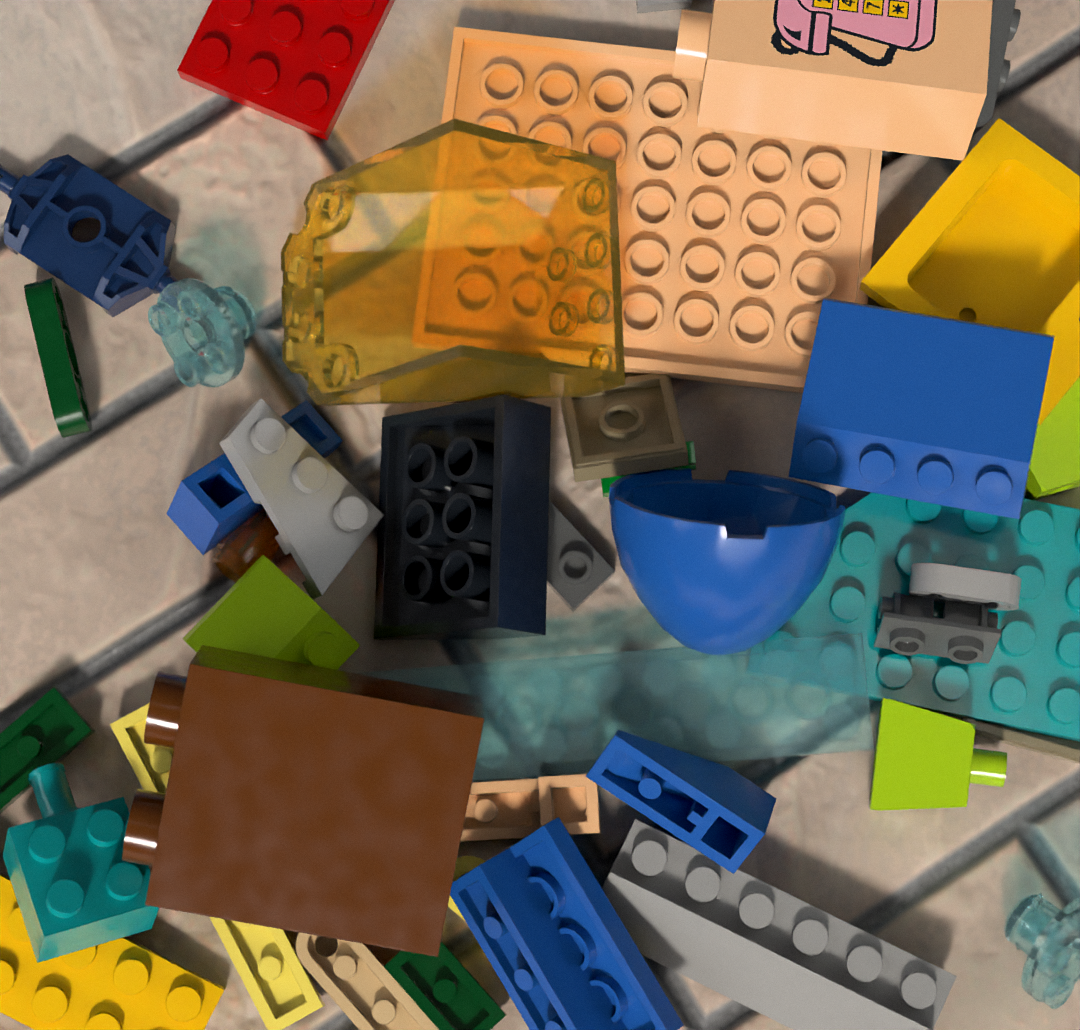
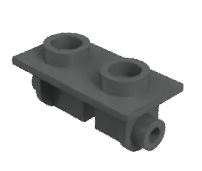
M897 592L893 593L892 598L881 596L878 619L882 620L874 640V647L891 649L901 655L925 654L946 657L961 664L976 662L989 664L1001 636V629H997L998 613L988 612L986 605H973L945 600L943 618L933 617L934 599L905 595Z

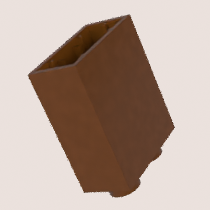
M205 645L200 647L190 662L187 676L159 671L150 698L144 743L174 748L166 794L142 789L136 790L128 818L122 854L123 861L152 866L145 905L438 957L484 724L482 697Z

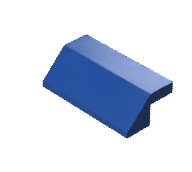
M559 817L452 882L450 896L529 1030H678L684 1026Z

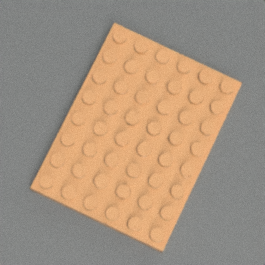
M454 27L412 346L418 349L643 375L652 373L670 375V378L803 393L823 299L829 298L868 304V295L861 291L859 287L862 279L871 270L883 150L697 127L703 82L672 78L676 51Z

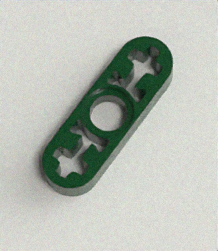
M53 277L25 284L24 291L58 430L63 438L92 431L88 403L58 285Z

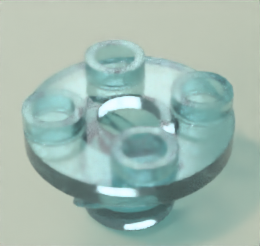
M183 278L166 286L160 293L157 304L151 306L148 311L150 326L155 333L161 336L168 354L174 361L175 373L184 385L194 387L200 384L212 388L220 387L239 375L245 359L244 340L251 337L257 328L255 309L243 293L232 289L230 286H221L213 289L200 280Z
M1042 893L1030 894L1018 901L1009 912L1004 924V935L1009 942L1017 947V950H1021L1028 955L1021 977L1023 990L1036 1001L1044 1002L1050 1008L1057 1009L1068 1000L1073 992L1075 983L1080 979V897L1060 910L1043 898Z

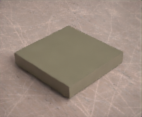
M652 373L558 388L575 482L688 465V450L670 375Z

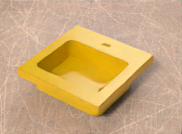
M998 118L862 279L859 289L884 308L1055 335L1039 425L1043 423L1080 377V176Z

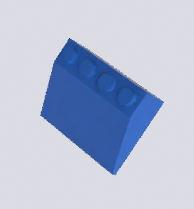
M824 298L797 418L788 477L1019 519L1025 498L1055 335Z

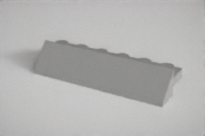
M637 819L634 820L602 886L604 893L642 955L793 1030H933L957 977L739 869L733 874L692 846Z

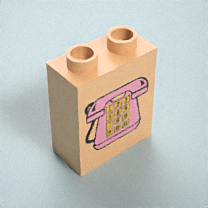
M713 0L712 13L681 10L672 78L703 82L697 127L963 161L987 95L993 0Z

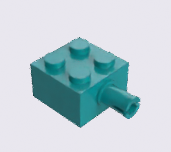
M61 763L41 766L28 775L29 784L33 788L43 818L9 827L3 851V859L37 963L150 930L153 927L159 910L158 907L145 905L151 875L149 866L122 860L125 833L130 814L124 797L77 808L65 774V767Z

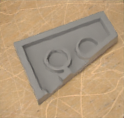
M260 398L251 404L219 444L254 503L263 505L279 532L275 539L285 555L292 554L306 578L302 584L310 598L314 600L325 593L383 517V514Z

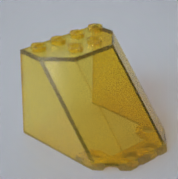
M454 118L313 183L303 203L306 209L305 223L298 234L289 233L281 250V271H283L281 300L282 325L284 326L282 361L292 373L301 374L308 382L306 392L316 405L323 406L471 401L503 394L519 399L586 397L624 386L625 359L616 161Z

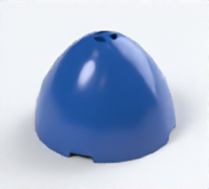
M690 468L633 473L619 478L610 484L609 492L611 525L620 564L638 598L663 630L682 645L709 655H729L746 651L775 634L799 611L824 578L839 542L846 509L842 505H839V508H837L836 495L815 485L774 475L739 470H728L725 480L693 479Z

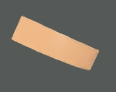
M586 774L538 777V779L472 782L460 842L524 839L557 817L561 819L570 836L601 833L598 784L585 777Z

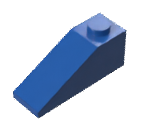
M307 400L281 416L323 458L329 456L343 441ZM224 453L181 481L166 514L200 553L204 555L246 527L265 509L262 504L254 503Z
M621 730L616 731L585 776L733 874L765 835L776 802L775 797L728 766Z

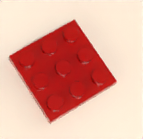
M212 0L177 71L183 80L328 141L395 0Z

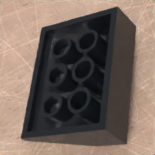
M503 394L382 417L379 511L383 514V517L378 522L374 639H509L546 635L551 407Z

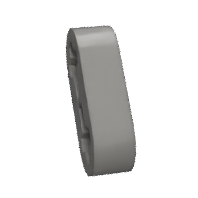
M915 563L911 567L909 595L932 598L934 602L945 603L946 600L973 605H986L990 610L1019 609L1022 578L1002 572L946 564Z

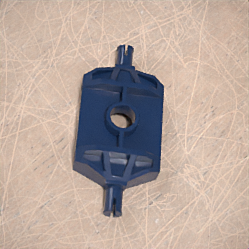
M69 154L50 159L29 177L26 175L19 177L0 164V191L8 195L11 200L4 222V244L11 252L16 255L19 253L101 306L111 317L117 316L153 293L161 294L184 311L191 307L189 300L194 302L198 291L172 276L169 270L176 228L170 219ZM88 217L99 220L101 229L94 240L78 242L73 239L72 231L79 220Z

